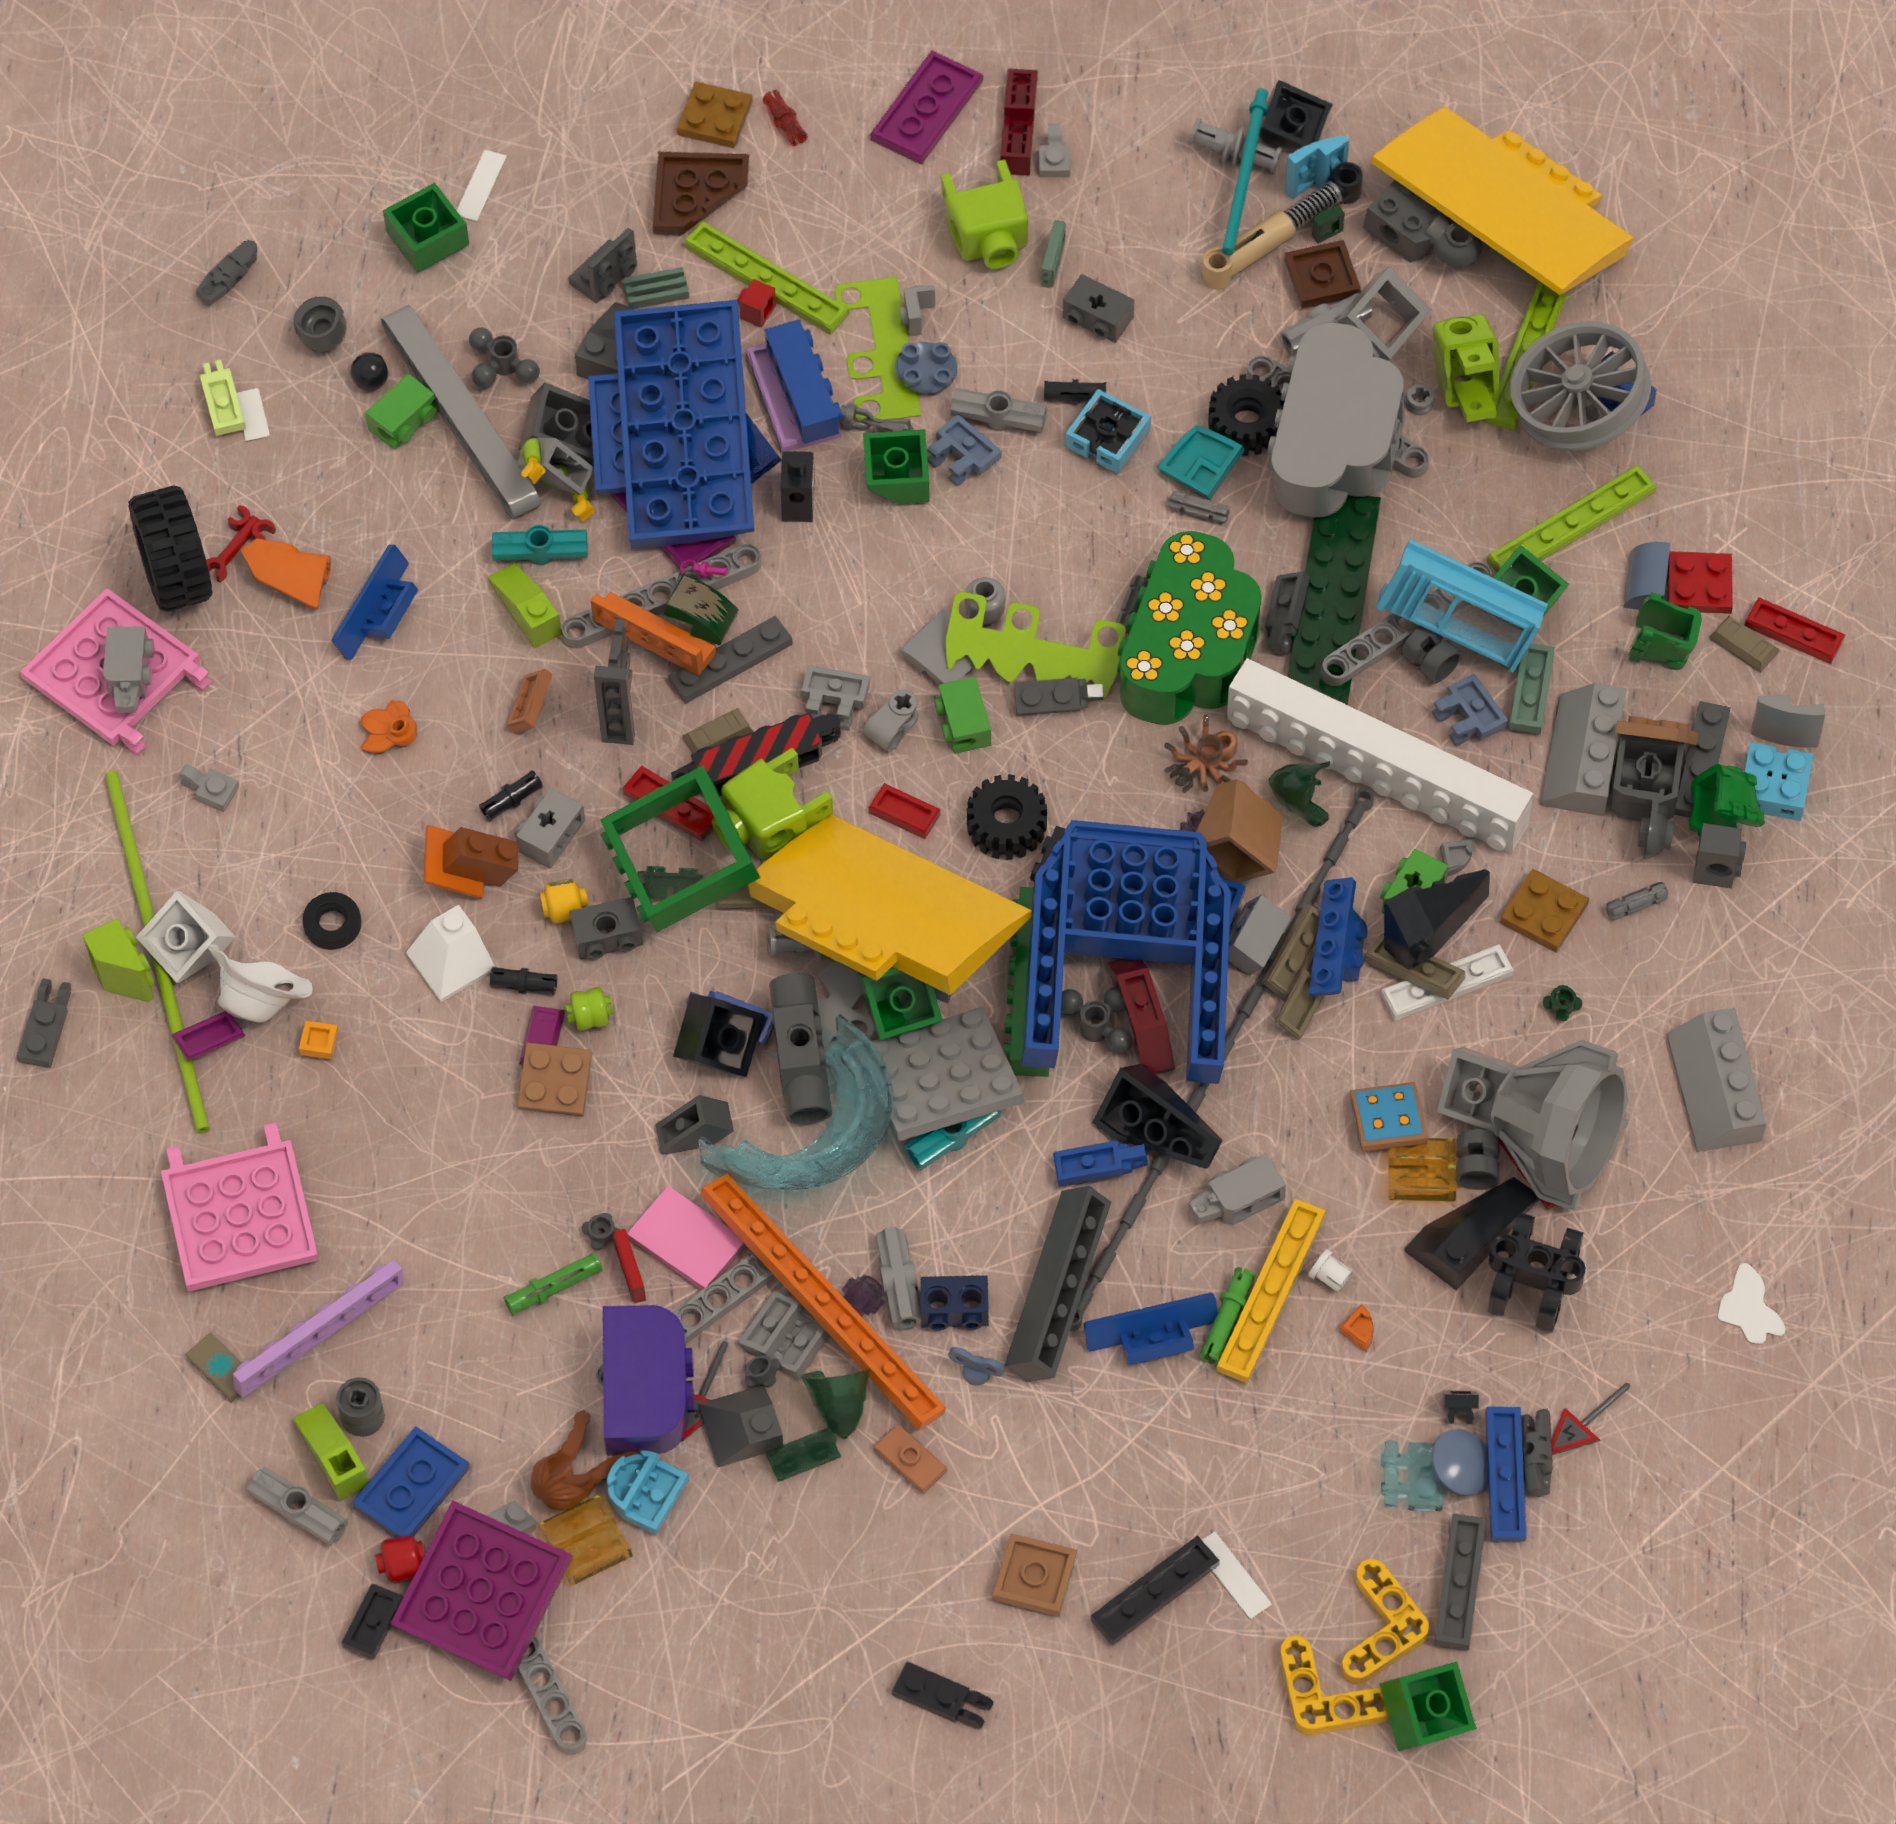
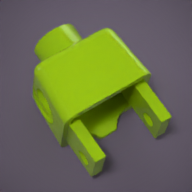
M1005 160L996 162V180L998 183L956 192L950 173L941 175V194L946 205V224L961 258L965 261L983 258L985 266L991 269L1004 268L1014 263L1019 256L1018 249L1026 247L1028 243V215L1019 181L1011 178Z
M1482 314L1465 317H1452L1435 323L1433 326L1434 375L1446 405L1450 408L1459 406L1466 422L1497 417V409L1493 400L1500 394L1499 344L1487 318ZM1458 376H1468L1472 378L1471 380L1466 382H1458L1453 380Z
M793 748L768 763L760 758L726 782L721 789L722 801L744 845L748 844L755 855L761 860L770 858L807 829L833 814V797L828 791L803 806H800L793 796L795 783L789 776L799 771L798 754ZM712 819V826L717 837L724 847L732 852L716 819Z

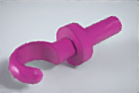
M686 560L680 566L681 574H685V567L694 566V573H700V576L707 578L709 574L726 576L728 572L727 568L709 566L708 562H702L701 565H698L694 560Z

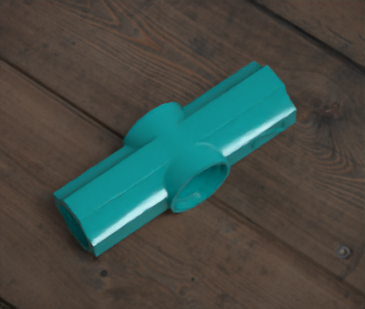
M534 525L527 531L492 533L493 561L529 559L536 565H545L551 562L552 559L587 558L588 555L587 529L550 530L545 525Z
M999 1110L921 1134L905 1144L904 1150L914 1166L923 1170L949 1151L962 1149L966 1145L968 1138L999 1118L1001 1111ZM949 1128H957L960 1130L959 1132L952 1134L946 1132V1130Z

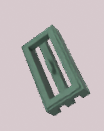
M1054 220L1041 269L1042 287L1052 288L1054 286L1066 241V224L1064 221Z
M683 267L623 278L628 304L631 308L690 298ZM679 286L681 287V288H677V289H672V290L663 291L664 289H669V288H674V287H679ZM651 292V294L633 297V295Z

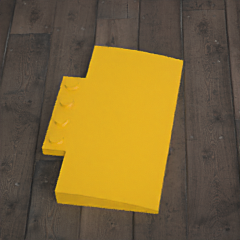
M1446 106L1427 116L1374 154L1370 161L1373 165L1559 295L1626 257L1634 238L1592 209L1599 204L1602 194L1593 189L1591 184L1580 180L1570 173L1565 166L1559 165L1547 157L1542 150L1528 144L1519 134L1507 130L1494 138H1490Z
M830 815L812 826L771 856L757 869L761 878L748 884L750 897L784 913L775 921L777 932L876 981L891 967H894L948 995L956 991L1032 917V910L834 815Z

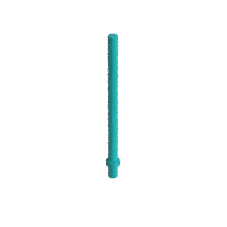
M1263 88L1256 90L1255 99L1251 102L1249 108L1251 117L1222 247V253L1225 255H1233L1262 119L1268 110L1266 104L1268 91Z

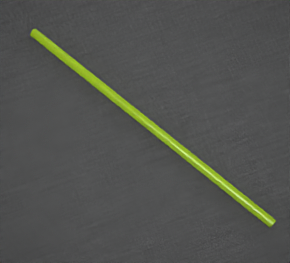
M109 771L105 774L145 927L155 915L117 771ZM152 956L171 1034L183 1030L184 1027L171 977ZM174 1041L196 1131L199 1134L208 1132L210 1128L192 1060H186Z

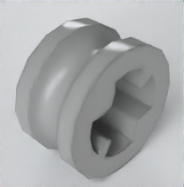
M1425 384L1412 385L1407 391V409L1416 415L1429 413L1434 405V392L1432 388ZM1422 396V400L1425 399V402L1418 403V399L1415 400V397Z

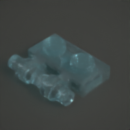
M1388 1440L1385 1442V1452L1381 1455V1465L1385 1468V1481L1381 1483V1494L1385 1496L1384 1506L1386 1508H1397L1398 1498H1408V1511L1442 1512L1443 1485L1437 1484L1431 1475L1433 1468L1432 1450L1435 1443L1409 1442L1408 1455L1398 1453L1397 1441ZM1398 1469H1408V1483L1398 1481Z

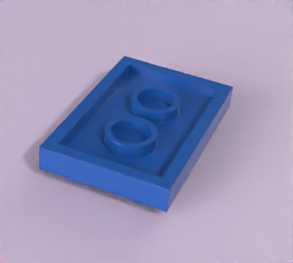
M415 1426L352 1502L353 1508L395 1537L412 1535L414 1537L470 1469V1464Z

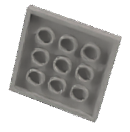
M983 1007L947 1017L941 1022L883 1040L878 1038L859 1044L860 1055L898 1141L1025 1103L1022 1089Z

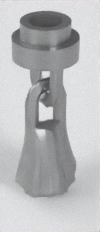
M849 403L848 406H841L843 420L839 421V423H842L845 428L869 429L871 426H875L886 432L914 430L910 419L882 420L873 418L871 412L858 408L855 404ZM856 414L866 416L862 420L864 423L855 421Z

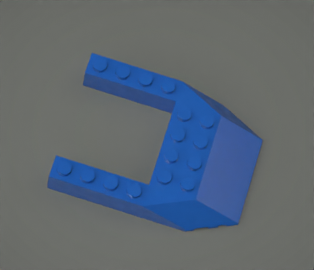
M1071 820L1063 836L1057 841L1045 863L1041 865L1035 876L1028 951L1022 1066L1055 1069L1059 1051L1064 953L1191 965L1186 1081L1219 1084L1224 1067L1231 891L1227 883L1223 882L1217 870L1218 865L1214 857L1209 854L1207 843L1201 832Z

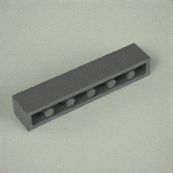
M1090 1186L1063 1190L1061 1192L1004 1364L1007 1369L1026 1382L1055 1378L1112 1203Z

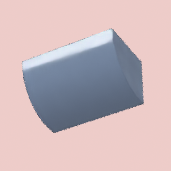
M1648 542L1638 545L1631 551L1624 608L1639 610L1644 598L1649 596L1651 592L1662 595L1661 599L1664 600L1670 543Z

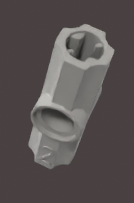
M1359 293L1332 306L1327 303L1318 305L1310 311L1306 319L1280 331V338L1287 353L1293 356L1296 355L1300 340L1309 329L1322 323H1334ZM1369 302L1357 315L1362 322L1372 317V309Z
M956 388L952 398L951 416L959 414L962 418L983 421L994 430L1015 427L1042 432L1046 420L1047 405L1012 399L1011 395L1003 390H995L985 394Z
M897 1227L885 1228L876 1234L881 1261V1283L884 1296H887L891 1323L893 1328L900 1330L913 1329L916 1325L921 1324L916 1295L918 1287L914 1263L909 1258V1248L904 1229H898Z
M267 1467L258 1470L251 1478L250 1485L247 1488L248 1493L285 1516L286 1521L290 1525L302 1527L330 1546L333 1543H337L344 1534L348 1524L347 1519L313 1498L305 1487L291 1484ZM294 1503H305V1506L299 1510L290 1509Z

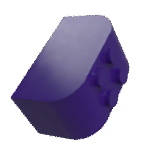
M657 1305L602 1306L603 1413L607 1456H617L625 1452H637L640 1454V1451H651L657 1454L666 1453L674 1449L682 1441L688 1426V1410H694L693 1381H687V1378L694 1377V1359L692 1348H686L682 1323L673 1312Z

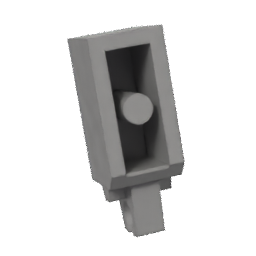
M145 626L107 627L103 677L107 684L108 693L114 697L117 713H136L140 697L146 696V685H151L152 669L151 666H148V659L154 657L153 639H148Z
M1267 1154L1258 1158L1253 1156L1244 1160L1238 1168L1229 1172L1222 1171L1213 1176L1208 1182V1190L1189 1203V1209L1199 1224L1220 1217L1223 1223L1235 1225L1285 1200L1286 1184Z

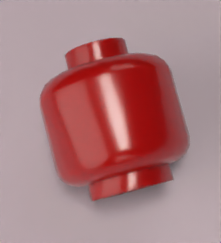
M412 1535L384 1540L381 1543V1553L375 1554L379 1575L386 1573V1577L391 1583L412 1580L425 1556L422 1541L416 1542Z

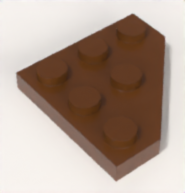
M658 152L653 233L684 234L747 187L749 154Z

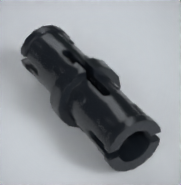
M1072 379V382L1044 381V401L1068 400L1072 401V404H1078V401H1089L1097 389L1106 393V382L1086 383L1079 382V379Z
M531 770L511 785L506 783L501 787L500 792L485 802L480 803L479 808L484 816L488 815L486 819L491 822L509 808H517L521 805L523 799L538 789L543 788L540 778L538 776L534 777L536 773Z
M495 966L491 969L490 987L518 990V993L526 994V991L551 995L556 993L557 974L530 972L529 968L523 967L521 970L497 968Z

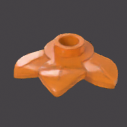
M392 700L387 705L386 710L372 709L361 717L363 727L370 733L361 746L363 751L382 753L390 749L394 744L401 747L407 746L417 736V725L410 717V709L404 702Z

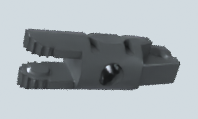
M247 239L232 253H228L206 275L196 289V296L210 306L228 293L248 273V269L252 264L255 263L257 259V243L252 241V239Z
M1545 1408L1536 1411L1535 1422L1530 1414L1521 1416L1524 1480H1526L1527 1491L1538 1497L1550 1494L1553 1470L1550 1413Z

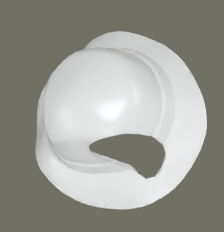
M210 944L208 946L221 967V994L218 1004L236 1018L258 1023L266 1022L291 999L307 998L312 994V983L308 979L291 973L281 965L273 962L240 963L229 959L218 945ZM283 983L293 984V988L289 992L274 987Z

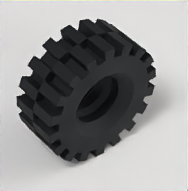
M1241 374L1238 381H1235L1232 376L1227 379V386L1221 382L1217 386V392L1213 391L1211 402H1209V430L1242 445L1245 450L1242 456H1249V451L1254 450L1255 455L1262 454L1263 447L1268 451L1271 436L1276 437L1278 428H1275L1277 410H1283L1284 401L1281 400L1280 396L1281 389L1277 385L1271 388L1272 381L1265 378L1264 382H1260V376L1254 374L1252 379H1246V374ZM1241 411H1252L1259 415V419L1255 422L1245 423L1236 419L1235 415Z
M1008 774V780H1002L1001 775L994 776L993 783H990L988 779L982 781V790L976 786L973 790V797L969 796L967 802L968 835L972 836V843L975 847L980 844V851L985 855L989 850L992 851V858L999 859L1000 854H1006V860H1013V854L1018 853L1019 858L1026 856L1027 848L1031 852L1036 850L1037 841L1042 843L1044 832L1047 831V804H1045L1043 793L1038 794V787L1034 783L1028 787V779L1021 777L1018 782L1015 781V775ZM1002 808H1011L1018 811L1020 816L1018 820L1012 823H1002L995 819L994 814Z

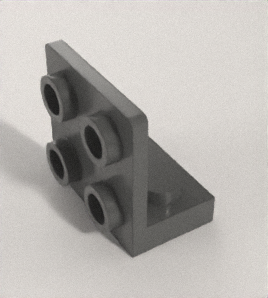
M627 228L614 241L609 239L568 277L569 284L595 303L604 296L610 295L616 285L624 277L630 276L636 269L637 258L634 231Z

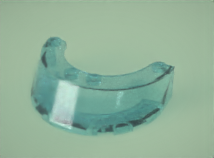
M840 1013L836 1017L837 1039L825 1050L826 1066L834 1079L837 1089L836 1111L825 1132L806 1148L783 1156L762 1151L746 1140L737 1148L729 1145H722L716 1148L703 1136L698 1140L701 1165L719 1177L727 1173L738 1185L756 1189H809L834 1182L848 1175L873 1154L881 1143L891 1119L893 1107L892 1084L887 1071V1065L879 1050L864 1033Z

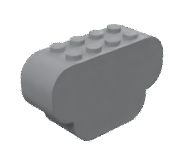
M1333 322L1318 324L1303 335L1296 356L1291 355L1288 367V374H1291L1290 383L1285 382L1283 385L1281 400L1284 401L1283 410H1277L1275 418V428H1278L1276 437L1271 436L1268 446V455H1271L1269 470L1273 472L1274 494L1278 503L1285 510L1293 514L1308 517L1331 515L1344 505L1348 495L1358 497L1369 496L1385 487L1392 474L1405 419L1402 374L1390 361L1373 357V345L1368 335L1361 329L1351 325Z

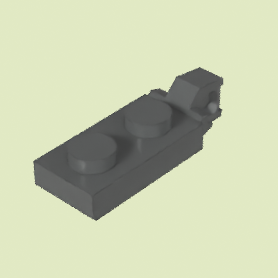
M1305 571L1278 575L1276 577L1264 626L1268 630V646L1272 648L1276 655L1288 654L1292 644L1291 636H1295L1298 629L1310 579Z
M1065 678L1014 682L1016 715L1080 711L1082 708H1088L1087 701L1103 700L1104 697L1103 685H1086V679Z

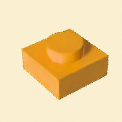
M305 1020L299 1045L300 1055L332 1060L339 1032L338 1025Z

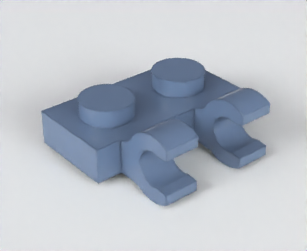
M959 414L936 431V439L938 441L934 442L927 449L931 454L928 457V462L935 468L945 461L950 452L959 458L949 467V470L953 472L949 476V480L957 486L961 485L968 478L972 470L981 475L1002 458V450Z
M1475 674L1449 685L1446 692L1448 696L1434 702L1437 709L1433 710L1432 714L1438 722L1445 721L1457 710L1465 718V720L1458 721L1451 726L1454 733L1450 734L1449 737L1455 746L1465 743L1475 733L1480 740H1483L1508 727L1509 720Z

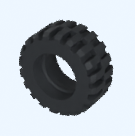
M172 485L133 496L128 502L132 527L148 583L158 608L169 612L207 601L213 594L212 583L198 529L183 489Z

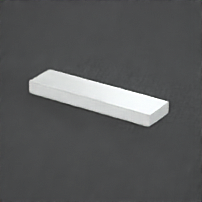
M1500 944L1449 963L1465 970L1466 975L1465 980L1449 1000L1513 976L1514 970ZM1406 980L1381 989V996L1394 1021L1449 1001Z

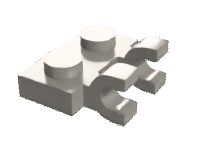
M808 666L801 689V698L808 699L805 708L806 712H810L812 718L821 716L823 702L838 704L837 715L840 718V729L850 730L854 707L864 708L870 686V676Z

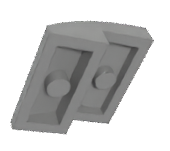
M944 609L899 650L920 673L925 670L938 685L961 680L974 667L970 657L965 655L962 659L956 661L953 668L948 670L946 636L951 613Z
M1790 695L1758 696L1751 727L1752 735L1786 746L1818 747L1825 719L1824 704L1792 706Z
M774 1290L738 1343L754 1356L765 1355L771 1360L778 1359L781 1363L780 1371L800 1379L829 1337V1334L797 1299Z

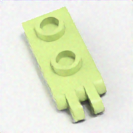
M221 359L215 361L217 371L211 372L209 362L203 363L205 374L200 375L216 436L246 429L230 368L223 369Z

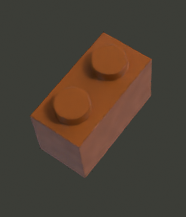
M460 827L443 843L444 873L501 887L518 871L517 841Z

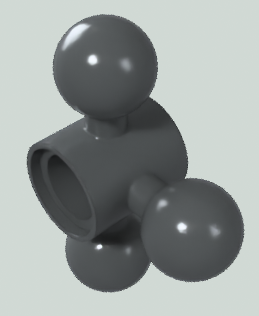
M483 327L476 328L470 333V346L478 352L489 351L491 357L489 364H479L472 371V380L478 387L488 388L492 386L496 380V373L502 376L515 373L517 379L525 384L533 383L538 379L540 374L538 364L531 359L521 361L518 358L517 344L512 337L502 335L493 339L492 333Z
M1112 987L1106 991L1103 998L1104 1003L1090 1001L1083 1005L1082 995L1074 989L1064 990L1062 992L1061 1012L1066 1015L1077 1014L1080 1017V1032L1086 1040L1099 1042L1107 1038L1108 1048L1117 1054L1125 1053L1131 1048L1133 1043L1131 1033L1124 1028L1113 1029L1110 1026V1014L1125 1010L1118 987ZM1091 1019H1099L1102 1022L1098 1024H1092L1088 1021Z

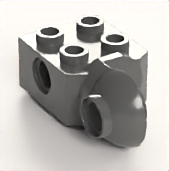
M1620 734L1610 809L1628 819L1641 821L1638 847H1645L1644 859L1651 858L1659 854L1663 849L1670 850L1674 822L1668 821V819L1674 818L1685 743Z

